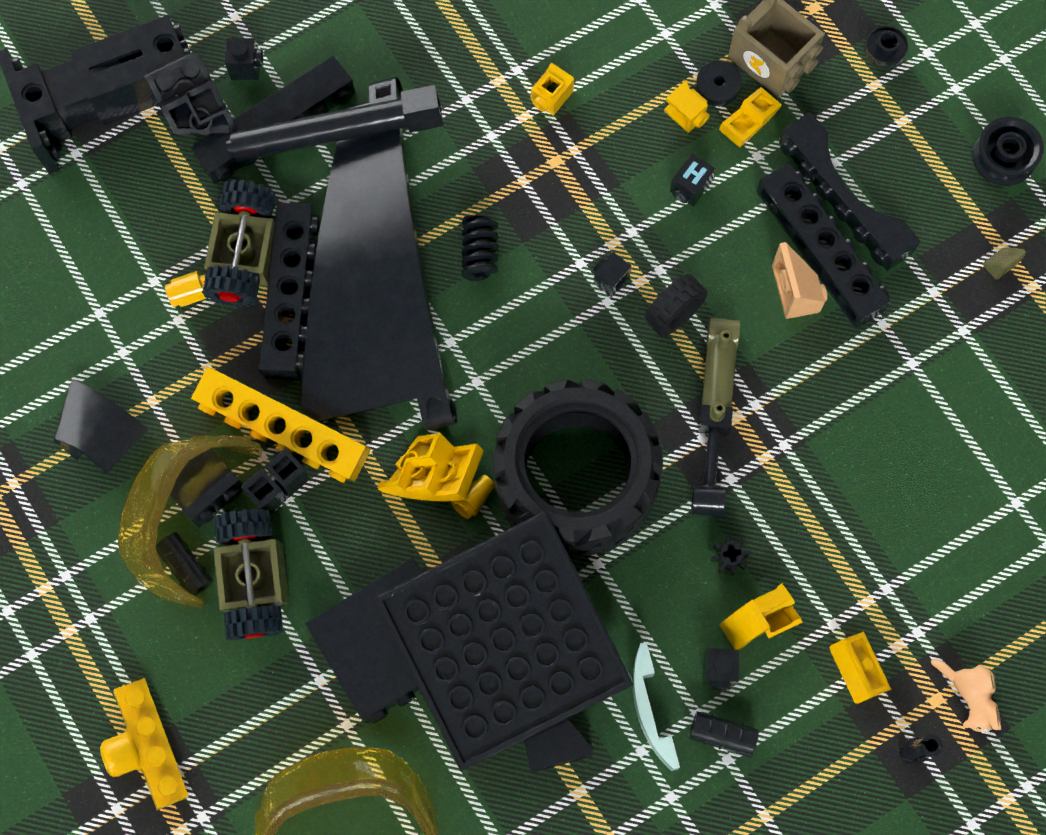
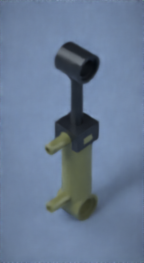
M711 317L709 319L702 407L698 433L708 434L704 484H694L691 514L722 517L724 512L726 489L716 485L720 435L728 436L732 426V399L736 353L740 334L739 320Z

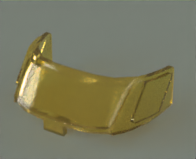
M193 435L189 440L166 443L150 456L136 476L121 514L118 537L119 552L130 572L137 577V581L166 601L192 606L201 610L205 608V603L201 599L184 590L164 572L155 548L158 526L177 477L189 460L214 447L242 452L261 458V445L251 442L252 438L231 435Z
M347 747L306 757L277 773L269 781L262 797L260 810L255 813L253 835H275L286 819L306 809L360 796H383L406 808L416 819L425 835H439L435 809L420 777L413 772L399 755L396 756L393 752L381 748Z

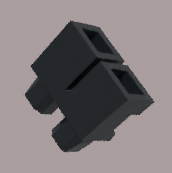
M285 448L264 466L271 475L260 469L241 488L260 509L269 510L271 514L310 479L306 469Z

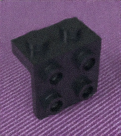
M209 446L200 448L162 481L163 488L198 528L214 519L218 511L225 505L235 501L243 491L241 481Z

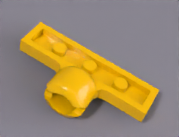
M145 678L114 689V695L125 722L126 731L123 734L104 740L101 744V757L109 775L118 777L134 770H141L157 810L188 798L187 790Z

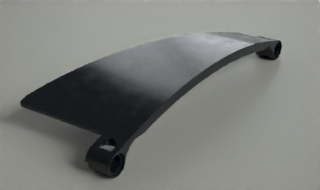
M396 76L369 84V103L355 107L401 98L403 89L400 80ZM402 128L337 142L318 236L303 363L301 414L317 422L417 399L426 430L457 424L458 418L455 404L449 395L444 379L424 279L411 201Z

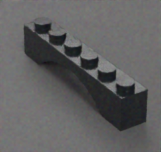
M808 112L783 129L779 140L782 152L795 161L798 165V170L804 178L811 180L816 186L818 195L832 205L838 219L848 224L852 229L855 239L861 244L864 243L870 250L871 257L876 264L883 266L886 271H889L915 252L921 241L902 219L887 216L870 208L858 200L845 187L831 161L828 147V132L811 112Z

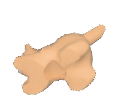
M932 659L930 661L931 664L954 683L956 689L970 708L969 717L963 723V727L971 728L983 734L988 733L991 728L1001 730L998 705L991 699L992 694L996 690L994 674L989 669L980 665L973 669H962L955 672L945 662Z

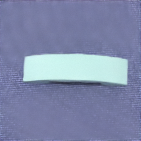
M647 642L640 643L633 668V697L636 713L649 745L663 764L671 771L678 770L680 765L672 736L659 739L643 680L653 677L655 673Z

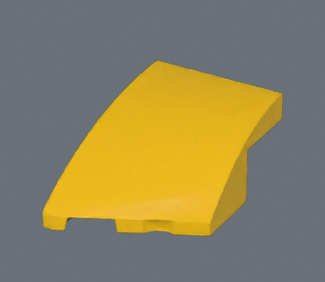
M441 433L418 436L409 446L408 451L396 462L395 465L398 468L387 482L381 481L377 488L383 493L425 501L465 500L484 450L478 444L454 447Z

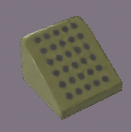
M1002 248L987 259L983 266L995 279H1000L1019 264L1026 252L1024 249Z

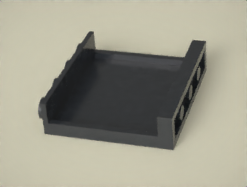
M414 558L409 559L305 623L364 723L371 721L372 724L383 720L389 715L388 709L396 704L399 707L405 706L416 698L414 693L420 690L374 597L422 573Z

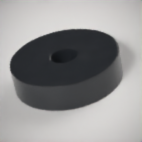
M719 60L705 64L698 72L696 80V91L707 100V104L718 107L726 106L735 101L742 86V77L738 69L729 62ZM720 81L723 85L717 86L714 82Z

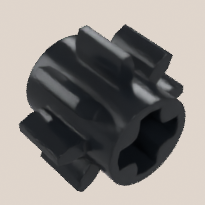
M727 536L723 546L719 543L714 545L713 548L719 554L712 556L711 562H718L720 566L718 573L728 570L731 576H735L737 567L743 570L746 569L748 565L742 559L748 557L750 551L743 550L741 547L742 539L736 543L731 542V538ZM728 550H730L732 555H737L734 562H731L728 557L724 558Z

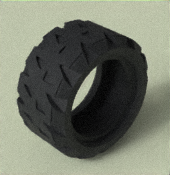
M581 379L579 384L571 380H562L545 385L543 391L529 393L514 406V412L504 419L496 437L497 443L493 452V467L499 503L513 527L546 510L566 551L571 557L591 556L601 550L609 551L624 543L633 532L639 530L649 516L659 490L663 470L662 446L659 445L658 433L646 412L642 413L634 399L619 389H616V392H614L607 384ZM566 427H586L603 433L618 446L625 458L628 469V481L625 487L613 501L599 509L581 513L557 509L539 497L527 478L525 469L534 447L548 434Z

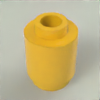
M195 271L172 279L171 283L165 285V291L170 304L173 307L178 305L184 307L207 299L202 294L206 274L201 275L199 271Z

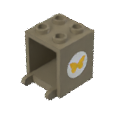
M763 0L748 16H743L739 20L738 26L733 32L728 58L779 99L786 91L790 93L795 89L800 81L799 78L804 73L808 75L818 64L816 58L823 49L821 43L825 33L784 0Z

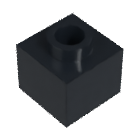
M614 252L607 259L603 257L593 269L595 272L594 284L610 297H613L630 277L631 265Z

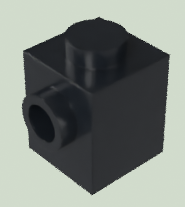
M226 38L225 66L231 80H259L260 67L263 66L264 58L263 50L258 49L255 38Z
M707 648L704 652L703 684L711 685L713 690H730V686H735L739 682V650Z

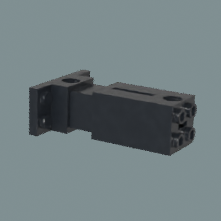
M169 15L72 50L70 52L73 60L44 71L41 70L38 64L23 68L19 58H13L7 48L0 50V65L30 147L49 174L60 170L56 159L60 158L55 144L72 138L71 129L99 118L105 126L159 105L145 79V75L191 53L179 24L173 25Z

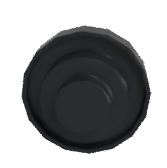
M882 26L873 30L865 44L867 58L873 64L884 68L897 66L903 61L908 51L906 36L901 30L891 26Z

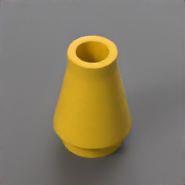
M483 474L479 479L471 483L465 500L452 501V506L466 519H469L472 515L476 516L491 491L495 488V483L487 475Z

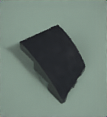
M197 50L145 75V79L174 134H211L239 131Z
M73 380L68 387L67 398L62 409L61 420L54 441L76 461L84 454L107 474L148 429L102 394Z

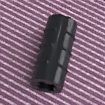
M177 532L166 536L156 545L155 550L162 558V562L168 566L171 574L176 577L180 586L185 589L191 598L202 593L212 584L213 579L205 570L206 568L201 565L196 558L197 556L192 553L188 544L183 541Z
M696 711L689 739L701 742L704 745L708 744L718 747L719 750L724 749L734 752V754H741L751 758L757 744L759 730L744 724L731 722L728 719L715 717L713 714L708 715Z

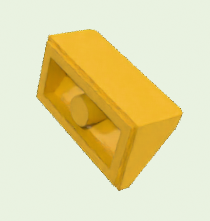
M864 632L842 639L829 647L856 704L891 690Z

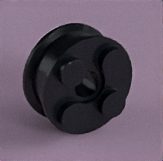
M1002 117L993 120L984 128L974 145V165L980 175L991 183L1001 186L1017 185L1025 181L1041 161L1044 151L1042 137L1032 124L1023 119ZM1008 148L1013 154H1008L1003 149Z

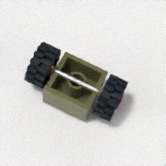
M231 180V182L227 181L223 184L219 210L222 213L215 212L204 266L206 275L202 294L213 302L219 301V304L224 305L226 303L232 307L234 305L250 307L256 303L259 285L268 286L275 222L271 218L276 196L269 187L264 188L265 185H255L253 181L246 183L245 180H239V182Z
M244 509L216 515L214 517L216 543L231 545L214 548L220 611L225 612L223 616L226 640L257 639L283 633L280 606L290 605L283 544L276 539L267 540L273 536L270 511L265 509Z

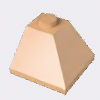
M786 242L780 243L772 263V269L785 318L789 319L819 313L825 301H827L825 285L820 284L818 275Z

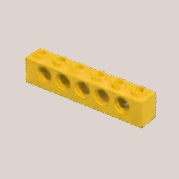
M208 366L191 399L200 403L198 409L212 416L218 412L226 416L223 422L237 429H240L242 425L250 428L251 432L249 435L265 443L269 438L278 443L275 448L280 451L285 448L291 454L295 451L304 456L302 459L303 463L317 470L322 465L330 469L329 476L343 483L346 479L356 481L371 451L365 445ZM232 393L233 402L229 407L225 408L223 398L226 394ZM254 406H258L260 410L259 416L251 421L248 416L249 410ZM280 419H284L286 422L285 430L281 434H276L274 430L275 423ZM306 432H310L312 442L308 447L303 448L300 443L301 436ZM336 445L339 455L334 461H329L326 452L329 447Z

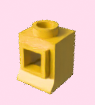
M551 63L546 72L531 88V101L534 106L540 111H547L554 116L574 92V77ZM555 82L559 86L553 93L546 90L549 85Z
M687 80L666 98V102L669 105L664 109V112L688 133L695 127L700 128L710 116L706 112L708 107L707 100L694 89L691 90Z
M783 583L775 590L754 599L757 607L770 625V628L765 631L768 639L803 623L801 617L792 606L795 604L794 599Z

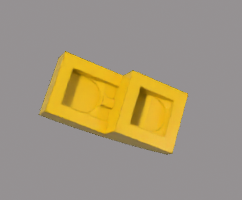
M760 87L743 101L740 109L722 122L719 130L740 148L776 114L782 104Z
M754 600L746 603L719 625L734 650H740L753 639L770 628Z

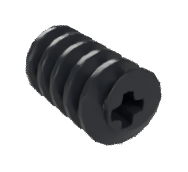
M465 216L462 219V224L464 225L462 227V234L464 235L462 238V245L464 246L462 256L464 258L462 260L463 270L461 275L464 279L470 281L485 280L490 274L498 272V266L491 263L498 261V255L492 252L498 250V244L493 243V241L498 240V234L493 231L497 230L499 225L496 221L484 216Z

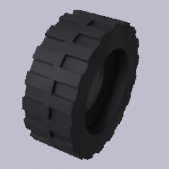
M688 273L681 276L664 289L645 313L644 321L660 337H667L682 327L698 311L708 295V290L691 274Z

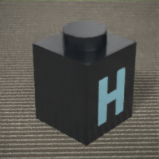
M691 154L673 177L670 192L678 201L689 203L694 207L712 183L716 168Z

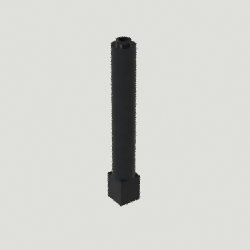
M431 85L402 91L401 98L231 132L230 139L226 140V145L230 157L234 156L236 161H243L408 127L409 133L442 127L444 123L436 86Z

